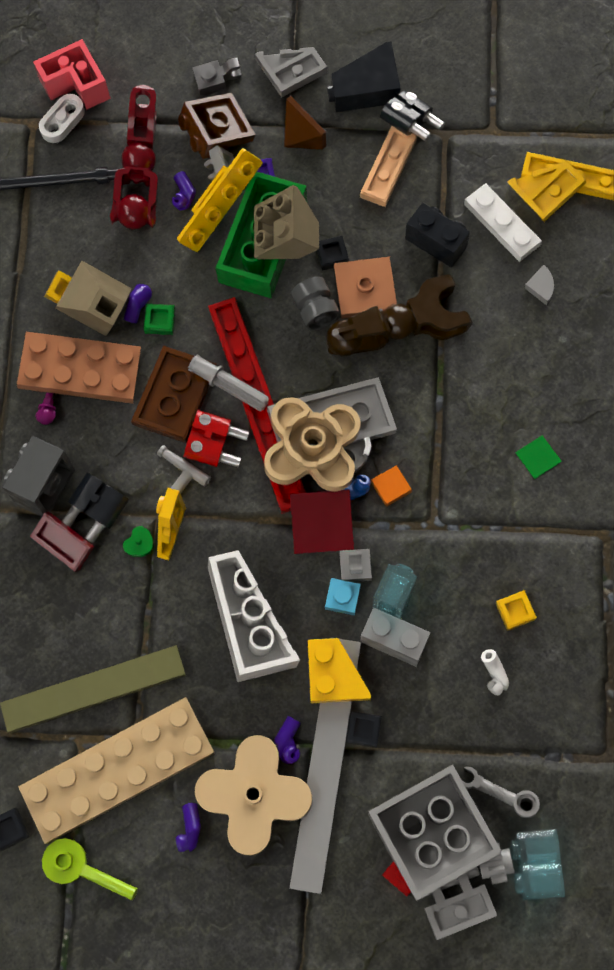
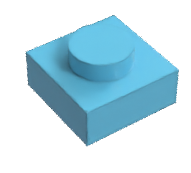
M331 578L325 610L355 615L361 584Z

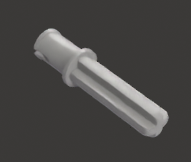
M198 354L191 360L188 371L207 380L209 386L221 388L258 411L264 410L269 402L267 395L225 372L223 366L217 367Z

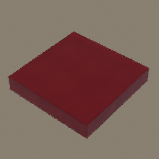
M350 490L290 494L294 554L354 550Z

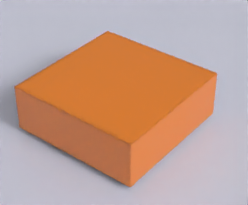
M397 465L371 479L373 487L386 507L412 492L411 487Z

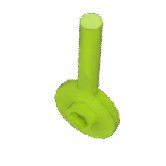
M67 838L58 839L49 844L44 851L42 868L47 878L59 884H68L79 879L81 876L130 900L135 898L138 888L87 865L86 852L82 845L75 840Z

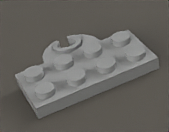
M379 377L298 398L304 401L313 412L321 413L332 405L344 404L352 407L358 413L361 421L359 434L352 443L344 447V450L353 459L355 465L354 473L359 471L367 462L371 450L370 440L392 435L397 431ZM275 404L267 407V412H268L270 421H271V412H272V409H273V407L275 406ZM274 431L278 443L279 441H281V438Z

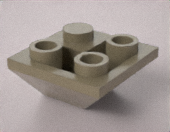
M292 185L254 206V258L299 259L319 249V222L298 187Z
M81 261L55 309L107 336L132 288Z

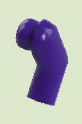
M181 171L174 176V181L180 191L176 193V198L172 197L173 206L180 211L188 209L196 195V189L186 172Z
M188 803L182 806L186 834H179L176 837V845L179 852H185L186 850L191 852L197 847L201 823L196 803Z

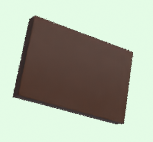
M163 345L131 420L132 425L184 443L187 442L197 410H200L209 389V382L188 371L189 364L194 358L193 355Z

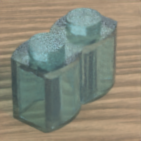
M557 830L518 832L515 834L516 840H512L510 845L512 859L518 860L519 873L514 874L516 893H522L523 901L565 897Z

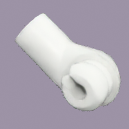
M488 649L481 655V659L492 678L488 682L487 687L494 695H500L503 690L508 689L509 680L496 652Z

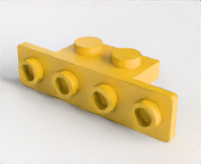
M242 148L229 167L223 165L191 211L194 215L177 237V241L189 249L198 252L263 162Z

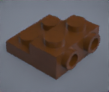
M232 93L184 102L178 117L181 130H187L191 137L190 145L192 150L199 152L202 159L210 158L209 150L217 145L228 151L231 146L253 142L256 135Z

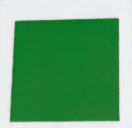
M543 435L515 452L534 479L562 462Z

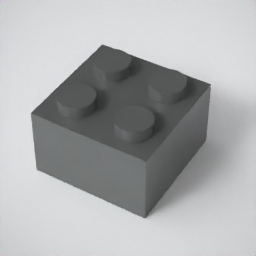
M32 435L30 441L24 443L18 454L19 460L15 467L9 469L6 473L3 489L16 505L42 517L45 512L51 513L75 468L64 450Z

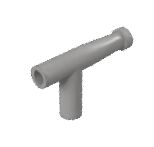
M163 445L158 450V456L164 457L182 471L181 475L171 486V489L179 490L181 494L192 479L204 487L209 483L211 479L209 475L168 450L166 446Z

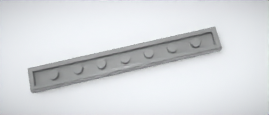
M339 639L357 669L361 642ZM352 701L320 703L307 785L312 793V805L309 812L300 821L289 889L317 894L322 893Z

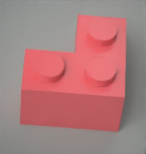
M83 39L33 61L39 80L50 100L76 90L84 107L88 110L111 99L106 81Z

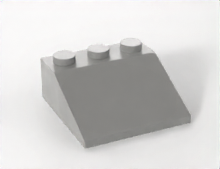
M453 765L368 811L369 818L416 901L502 853Z

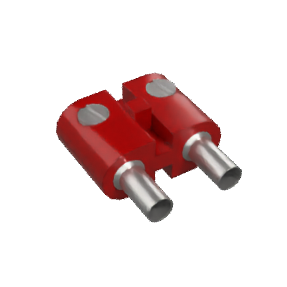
M197 410L183 457L215 467L218 466L219 462L239 467L241 458L224 453L222 451L227 436L247 441L249 431L231 426V419Z

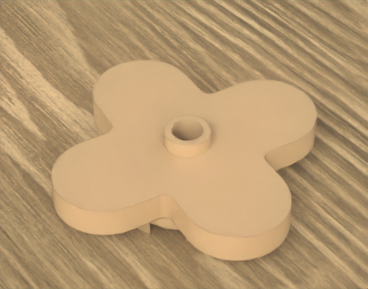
M290 397L278 401L271 412V425L281 438V441L273 445L265 455L264 470L268 478L277 484L288 485L296 482L304 475L310 474L317 484L325 490L336 492L347 488L353 480L355 465L352 458L344 450V447L352 443L359 434L361 421L358 413L352 407L344 404L332 405L323 412L318 413L313 412L304 401L298 398Z
M261 735L248 737L239 745L233 770L212 769L206 771L199 777L195 785V797L203 809L210 813L229 816L227 830L229 843L238 853L247 856L259 854L268 846L271 839L273 821L299 820L309 812L312 805L311 790L302 779L278 774V749L272 740ZM252 788L259 791V797L256 800H249L247 797L248 791Z

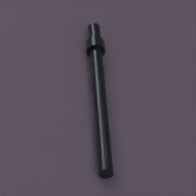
M96 167L94 171L0 179V190L86 182L107 184L110 180H114L115 172L122 168L108 169V167Z

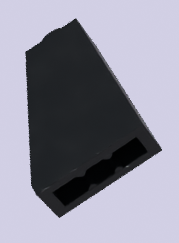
M385 42L331 74V85L327 86L329 102H334L336 112L384 106L394 97H398L401 88L392 42Z

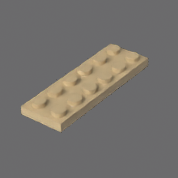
M185 697L18 787L44 844H48L215 754L188 699Z

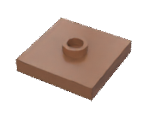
M390 256L334 263L341 319L351 318L374 306H378L379 309L384 311L390 305L397 304Z

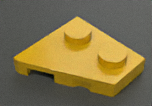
M566 160L554 164L549 169L542 168L533 171L531 175L519 179L512 178L508 181V184L545 222L586 184V180Z
M167 488L165 496H160L156 508V513L159 514L157 557L168 561L186 509L180 491Z
M339 638L308 640L311 703L371 700L368 688Z

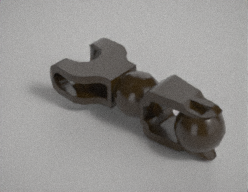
M447 274L426 280L420 287L418 295L408 299L406 305L402 303L392 304L384 311L379 309L378 306H374L348 320L337 321L328 329L326 340L330 354L341 357L351 356L355 353L379 350L386 343H389L390 338L401 340L408 337L412 332L414 336L424 333L435 339L447 340L467 332L473 322L468 312H449L440 305L439 301L449 297L456 285L453 277Z

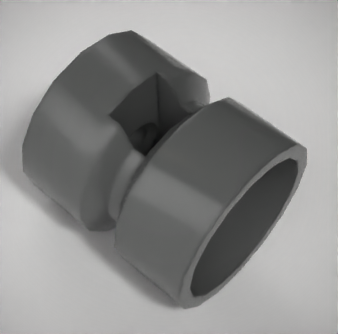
M323 277L306 279L297 284L291 291V296L297 309L302 310L300 316L306 329L309 331L323 329L333 324L340 317V311L335 300L329 299L331 292Z

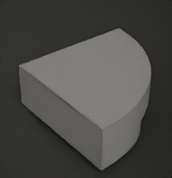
M543 265L525 284V289L545 305L549 303L552 297L554 280L549 269Z

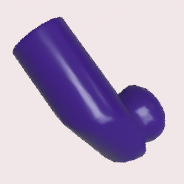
M138 284L130 293L124 315L125 321L131 323L138 322L141 309L152 297V291L148 285Z
M287 716L274 739V744L279 752V758L286 764L295 763L300 757V751L297 749L293 737L301 723L290 716Z

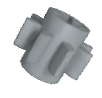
M509 848L501 850L502 853L479 865L482 879L491 878L492 885L508 882L506 875L514 873Z

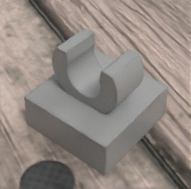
M218 145L209 150L211 159L204 163V166L209 170H215L208 176V179L213 181L223 165L229 167L234 160L232 153Z
M370 549L340 551L341 580L349 582L372 581Z

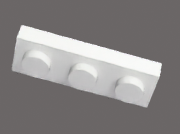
M486 183L465 199L464 205L519 262L540 247L542 240Z

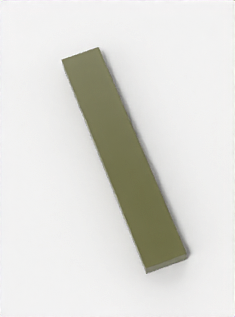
M175 645L0 702L7 732L13 733L184 677L186 673L179 649Z

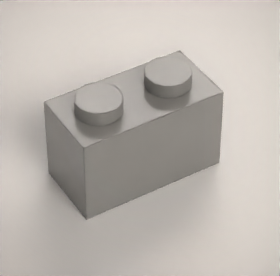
M373 607L361 634V643L417 667L431 632Z

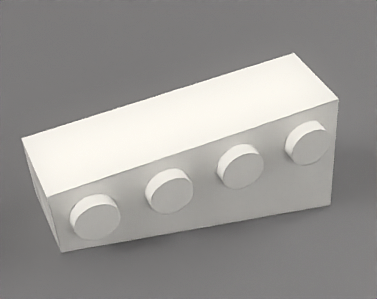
M239 550L209 557L207 567L237 682L296 668L300 659L287 640L284 630L274 617L270 605L260 592L258 584Z

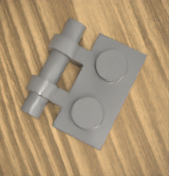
M477 867L426 895L432 894L436 903L424 908L436 940L497 916L485 884L472 889L469 879L480 875ZM459 884L462 893L445 900L442 890Z

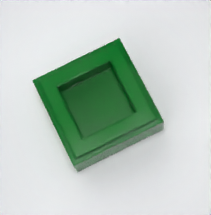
M146 304L145 334L173 335L175 305Z

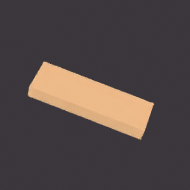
M391 126L360 192V198L386 207L414 147L417 135L411 133L407 136Z

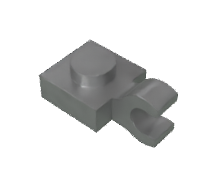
M238 58L229 59L222 66L216 60L192 67L201 96L225 89V81L242 77Z

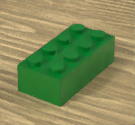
M260 172L255 173L247 185L216 265L218 283L272 299L286 259L254 258V206L292 185L298 187L307 202L306 185Z

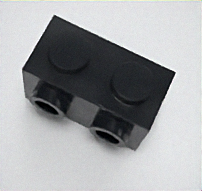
M422 202L406 224L405 239L452 268L467 248L470 231L462 223L452 221L444 216L438 208L429 207Z

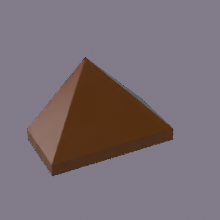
M289 96L286 99L284 147L323 150L327 146L326 131L292 96Z

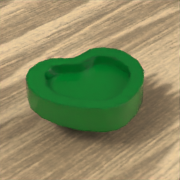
M143 526L135 527L132 530L131 537L123 543L124 551L132 557L149 555L154 547L150 531Z

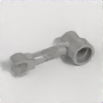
M464 767L465 771L472 773L474 776V780L471 783L462 781L466 789L474 788L498 798V800L514 807L515 812L522 818H531L537 814L540 802L535 793L521 791L515 794L478 775L474 768ZM528 801L531 803L532 809L524 811L520 804Z

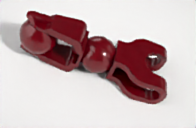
M147 85L135 86L130 93L127 146L121 156L123 168L115 172L113 205L110 213L112 224L119 221L124 227L131 230L141 229L147 223L153 228L156 224L158 177L156 173L152 172L156 164V154L153 151L157 120L156 92ZM140 95H146L149 97L150 103L149 105L137 104L136 99ZM131 181L135 184L144 182V185L149 187L148 201L143 196L137 194L126 195L122 198L123 186L130 184Z

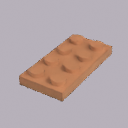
M26 332L17 388L133 403L141 347Z

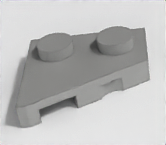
M314 47L300 48L299 50L284 49L280 50V54L264 55L263 51L255 53V60L281 98L328 73L327 65Z

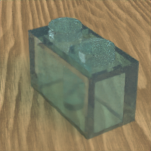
M388 564L373 597V607L402 619L415 591L418 576L413 574L414 571L403 564H396V566Z

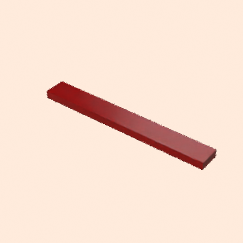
M235 297L209 305L208 308L232 376L269 397V402L262 411H258L241 401L264 463L267 451L277 443L267 412V407L274 405L238 304ZM301 478L288 485L277 484L270 480L281 514L291 511L290 494L306 493Z

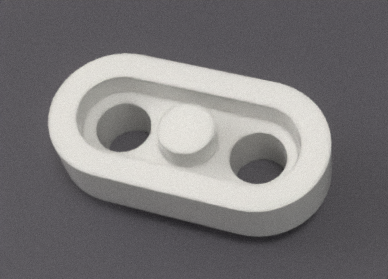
M75 94L63 95L39 122V130L44 140L50 143L62 141L83 118L85 109L79 96Z

